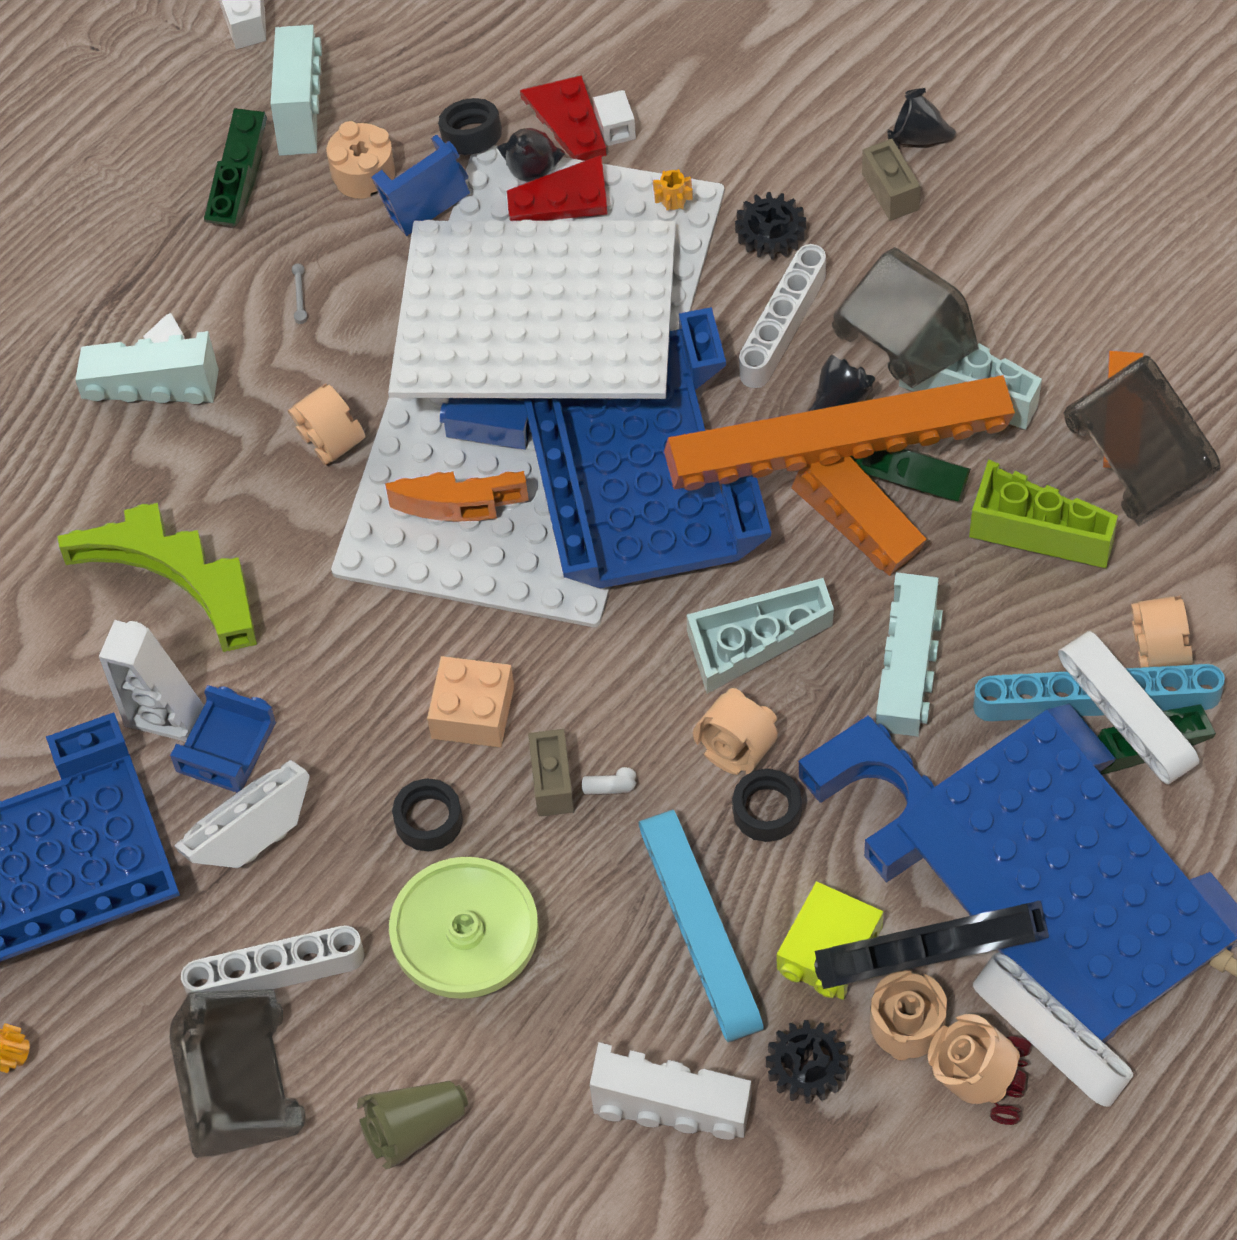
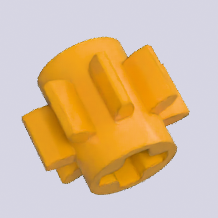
M679 169L664 170L660 180H653L655 203L662 202L666 210L684 209L686 200H693L691 177H684Z
M6 1023L0 1029V1071L8 1073L10 1068L15 1069L16 1066L20 1067L25 1063L29 1054L30 1043L25 1039L24 1034H20V1027Z

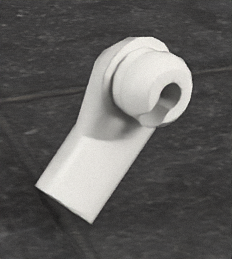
M622 767L618 769L616 775L584 776L582 790L584 794L629 793L636 785V773L631 768Z

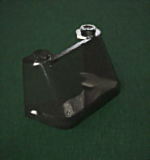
M896 247L883 253L833 315L832 328L840 339L852 342L858 338V332L888 353L890 362L887 365L891 375L896 380L901 379L911 388L979 349L970 310L962 293L949 282Z
M1147 355L1130 363L1067 406L1063 413L1065 415V423L1072 433H1078L1083 437L1090 434L1126 488L1123 492L1121 506L1126 516L1134 519L1138 527L1207 489L1220 471V460L1214 448L1158 365Z
M274 989L190 992L172 1019L169 1036L190 1146L196 1158L214 1157L293 1137L305 1125L306 1115L304 1107L299 1105L296 1098H285L272 1038L277 1027L283 1022V1008L280 1003H277Z

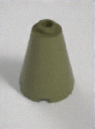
M451 1081L366 1094L358 1098L357 1109L364 1107L366 1116L359 1119L366 1142L376 1159L380 1157L385 1158L387 1162L382 1165L385 1169L397 1166L462 1118L465 1114L464 1107L468 1106V1100L463 1088L460 1085L455 1086Z

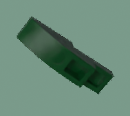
M234 108L222 160L217 161L204 215L205 222L237 226L251 196L263 154L261 143L267 121L265 112Z
M909 448L897 452H888L887 449L875 451L872 455L860 459L850 456L866 474L961 502L971 470L970 468Z

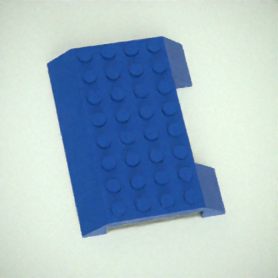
M712 307L679 313V329L669 331L666 399L523 398L564 578L597 588H605L739 561L771 537V529L757 478L753 477V475L740 477L735 482L722 484V493L719 481L706 483L703 487L696 490L688 491L685 488L674 490L664 454L668 437L705 431L695 390L726 366V359Z
M1070 704L1045 710L932 788L898 822L897 826L970 916L1041 900L1049 938L997 950L1014 960L1105 1043L1114 1037L1120 1026L1226 949L1231 951L1237 947V903L1211 872L1190 880L1185 876L1100 774V771L1115 762L1116 758Z
M114 712L46 736L61 780L0 801V962L180 896Z

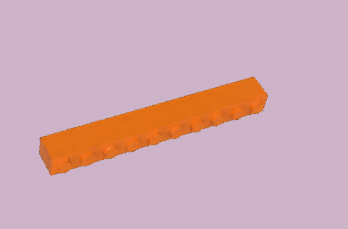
M1004 375L668 437L664 454L674 490L685 488V490L691 491L703 487L706 483L719 481L720 484H729L743 476L753 475L755 478H760L780 469L797 471L806 467L807 464L820 462L821 465H829L849 456H854L856 459L865 458L872 455L875 451L887 449L888 452H897L905 449L907 445L918 443L921 446H929L949 437L961 440L981 431H986L989 434L997 433L1009 425L1015 411Z

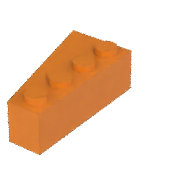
M850 456L841 458L839 461L829 465H821L820 462L807 464L806 467L798 471L791 489L869 557L874 566L879 570H883L891 576L921 551L927 539Z

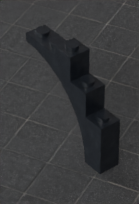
M1040 900L815 951L816 960L814 967L818 979L822 982L823 989L938 962L1049 938Z

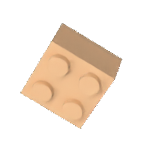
M441 656L427 717L431 739L501 748L514 690L511 665Z

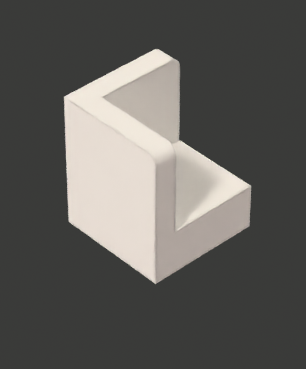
M621 90L593 97L594 114L605 146L636 139L635 120L625 91Z

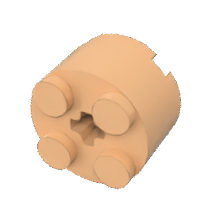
M348 121L341 124L339 130L330 138L327 145L332 180L337 185V189L342 194L358 199L371 197V193L377 191L371 177L380 170H383L391 180L394 179L395 164L388 132L385 129L372 124Z
M326 383L288 410V413L297 424L295 427L297 432L306 443L311 441L315 445L314 451L325 466L366 438L358 420L353 421L352 416L348 412L350 410L348 405L336 390Z
M1181 595L1139 601L1138 603L1131 604L1132 626L1135 642H1138L1139 647L1138 658L1140 668L1193 665L1192 648L1187 646L1189 645L1188 634L1190 633Z
M730 688L726 693L718 697L693 729V737L697 745L700 741L707 749L704 755L720 769L738 775L741 770L749 774L777 740V730L774 725L777 717L770 708L759 706L746 698L740 690Z
M908 970L895 972L883 978L874 991L870 1008V1029L877 1044L897 1060L917 1058L928 1054L934 1035L942 1026L946 1025L947 999L942 987L932 977L926 974L924 976L914 974Z
M975 1014L956 1017L957 1022L949 1027L946 1025L942 1026L930 1043L928 1063L932 1066L933 1075L957 1097L967 1103L999 1102L1004 1098L1006 1089L1015 1076L1020 1058L1019 1051L1007 1037L983 1017Z

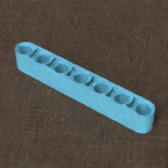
M1198 664L1125 668L1162 711L1199 704L1202 705L1204 710H1208L1217 706L1221 700L1225 677L1223 672L1214 665ZM1068 672L986 676L978 680L975 685L973 709L975 714L984 721L1034 719L1047 709L1070 704L1080 717L1104 715ZM1200 685H1209L1213 689H1204ZM1164 687H1173L1177 691H1168ZM1062 692L1068 694L1069 696L1059 697L1056 695V693ZM1027 694L1033 698L1023 699L1020 695ZM992 696L997 700L987 701L984 697Z
M672 809L639 821L638 824L643 841L725 1040L731 1042L762 1031L764 1028L759 1010L675 811Z

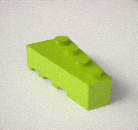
M988 459L972 509L970 538L1102 568L1107 567L1114 543L1118 515L1079 498L1070 500L1059 494L1058 489L1046 485L1045 488L1027 481L1028 476L1014 471L1013 474L999 469V463Z

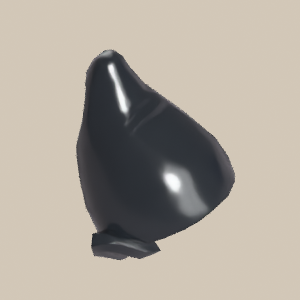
M925 88L912 89L905 92L906 100L899 112L893 131L887 130L888 140L893 139L898 149H900V144L928 145L952 140L956 135L955 129L948 125L940 111L922 96L926 93Z
M534 128L519 129L510 136L507 143L497 146L513 176L525 182L546 176L565 155V152L557 148L545 132Z
M830 355L821 368L816 399L808 411L863 401L873 391L872 384L875 381V377L867 375L865 369L861 366L857 369L856 367L849 366L846 359L840 360L836 356Z

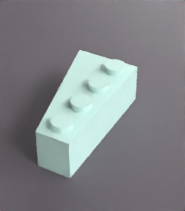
M313 25L275 27L271 110L279 156L317 153V114H319L318 95L320 94L319 75H321L320 56H322L321 38L315 37Z
M927 313L901 359L899 386L915 392L1004 375L1015 411L1009 424L1026 430L1038 407L1042 379L1006 358L999 360L989 353L990 349L978 343L975 346L961 338V332L952 327L948 330L936 323L937 319Z
M205 331L197 332L196 338L184 339L182 334L169 336L168 342L153 343L148 338L138 340L134 346H126L122 342L83 346L80 351L75 381L81 399L92 401L104 399L122 400L125 402L138 400L155 401L158 403H167L169 401L188 402L191 404H200L202 402L214 403L219 369L209 332Z
M897 572L895 575L894 602L891 603L888 633L890 637H887L885 669H882L876 712V724L881 723L889 733L918 737L920 723L927 724L930 703L923 701L925 692L932 693L934 671H928L929 661L936 662L939 641L932 639L934 631H941L943 610H937L938 577Z

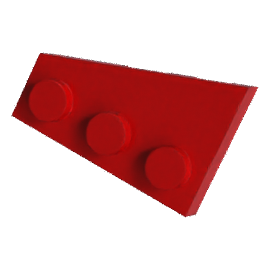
M582 75L520 90V96L524 103L532 107L536 112V117L542 124L545 123L553 132L556 141L572 159L586 161L599 155L602 157L607 156L606 146Z
M596 156L507 190L509 220L547 221L607 215L602 156Z

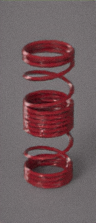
M1017 1036L1007 1037L1019 1051L1020 1057L1030 1054L1032 1045L1027 1039ZM1019 1060L1018 1062L1024 1064H1017V1066L1019 1067H1026L1029 1065L1026 1061ZM1016 1070L1015 1076L1006 1089L1005 1095L1015 1098L1024 1096L1022 1092L1025 1090L1027 1077L1024 1072ZM994 1103L996 1107L990 1111V1117L993 1121L1005 1125H1014L1020 1122L1021 1116L1018 1113L1021 1112V1109L1014 1106H1000ZM996 1114H1007L1015 1118H1004Z

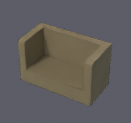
M893 139L863 149L862 175L889 221L918 211L920 208L921 186Z
M564 729L528 733L538 816L574 813Z

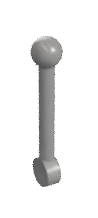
M299 263L292 266V273L295 275L297 311L294 313V319L296 323L304 324L308 319L307 313L303 308L302 274L305 269Z

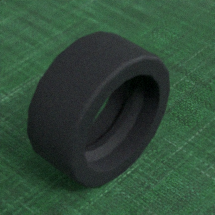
M471 98L460 100L445 108L439 116L438 125L442 141L444 143L450 141L458 154H477L488 150L502 136L498 109L494 103L486 99ZM482 123L480 126L472 129H459L468 124Z
M768 768L752 771L742 777L735 786L732 797L734 820L741 832L753 840L763 842L781 840L791 834L799 824L802 812V799L799 787L792 777L782 771ZM759 790H775L786 796L789 804L788 811L777 820L767 822L756 820L746 811L745 804L747 798Z
M425 778L413 781L403 787L394 799L392 814L396 832L404 844L415 850L430 852L442 849L452 843L461 831L463 816L459 797L450 785L441 780ZM434 799L446 804L449 810L448 819L437 829L421 831L410 827L407 823V811L419 801Z

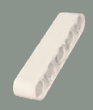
M808 244L800 247L744 344L739 355L740 380L747 387L760 388L769 381L826 277V254L820 246Z
M1087 631L1058 651L1060 661L1067 672L1162 782L1170 784L1199 764L1198 755L1188 740L1093 632Z
M338 926L194 960L183 968L181 981L189 1000L193 1004L199 1006L209 1005L355 970L363 963L364 949L357 930L350 926ZM344 945L354 946L348 952L338 951ZM309 953L318 954L311 961L302 960ZM272 962L281 963L280 966H278L275 969H265L266 966ZM234 971H245L238 978L229 977ZM199 979L208 980L203 986H193Z
M995 953L973 982L975 991L1087 1096L1102 1106H1111L1132 1079L1133 1072L1131 1068L1014 960L1001 953Z

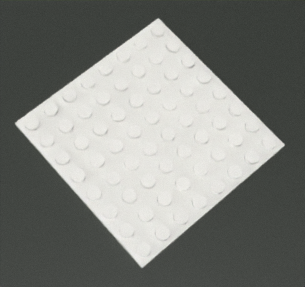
M414 221L388 391L389 398L666 399L675 221Z

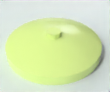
M478 857L450 858L421 870L406 883L398 894L389 920V935L392 949L403 972L415 984L431 993L458 999L490 994L514 980L530 961L537 944L539 932L534 899L523 881L505 866Z

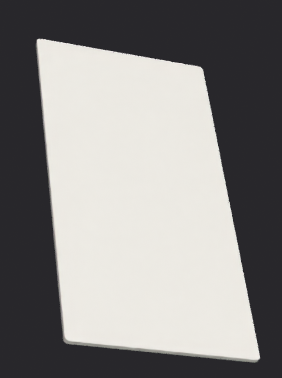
M494 145L488 150L471 154L466 168L469 178L465 180L470 194L454 204L449 221H510L507 190L527 182L513 176L506 165V160L500 154L497 146ZM562 157L548 174L578 164L584 160ZM602 164L608 214L557 220L675 221L670 331L678 330L679 313L691 311L723 200L724 186L720 183L691 179L693 200H686L684 209L666 210L662 202L655 203L653 180H660L661 173ZM389 398L331 568L333 576L339 579L597 627L601 622L611 586L597 588L563 577L531 432L526 450L446 437L444 423H440V410L443 403H448L449 398ZM504 398L524 402L523 398ZM454 471L455 482L457 483L470 478H486L498 476L504 472L515 473L524 471L529 501L495 507L497 515L495 519L441 521L421 518L390 508L385 483L395 482L401 478L412 479L429 476L435 472L447 473Z

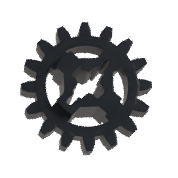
M767 192L765 199H761L756 194L754 195L753 204L744 201L743 210H737L735 233L738 234L739 244L745 243L747 252L756 249L757 257H761L764 252H768L770 258L774 259L775 252L779 251L783 256H787L788 247L797 250L798 240L804 241L806 217H804L803 207L796 208V200L794 198L788 202L784 201L783 193L777 198H773L771 192Z
M804 1020L803 1028L797 1029L796 1025L792 1022L789 1023V1033L787 1035L780 1030L776 1032L778 1043L769 1042L768 1053L771 1055L766 1056V1067L771 1069L768 1071L769 1081H778L777 1092L779 1094L788 1089L791 1101H794L799 1094L804 1095L806 1104H810L811 1095L816 1094L821 1101H824L825 1090L828 1089L833 1093L838 1091L836 1080L845 1081L846 1070L843 1068L848 1067V1056L842 1055L846 1052L845 1042L835 1043L837 1040V1032L835 1030L825 1034L824 1023L820 1022L816 1029L810 1028L809 1020ZM822 1046L830 1053L832 1061L830 1056L823 1054ZM813 1053V1060H809L807 1065H804L803 1070L801 1071V1063H805L806 1060L809 1059L811 1054ZM782 1063H785V1068L791 1069L792 1077L785 1072Z

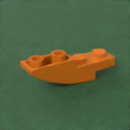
M454 471L447 473L435 472L429 476L412 479L401 478L395 482L385 483L390 508L421 518L441 521L497 518L495 507L529 501L524 471L515 473L504 472L498 476L486 478H470L457 483L455 482Z

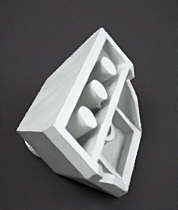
M292 760L286 762L281 766V769L272 770L254 780L198 821L185 834L184 838L174 845L175 848L192 863L240 868L242 865L252 862L262 850L270 844L282 840L287 835V832L297 825L310 777L309 774Z

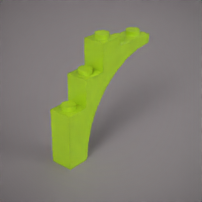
M158 503L150 505L141 504L124 510L125 522L107 523L102 527L74 530L68 534L57 536L59 548L66 565L88 562L122 563L144 568L166 577L187 591L205 610L216 629L223 652L257 645L239 557L232 559L221 558L213 563L206 564L198 530L190 532L180 531L174 535L166 536Z

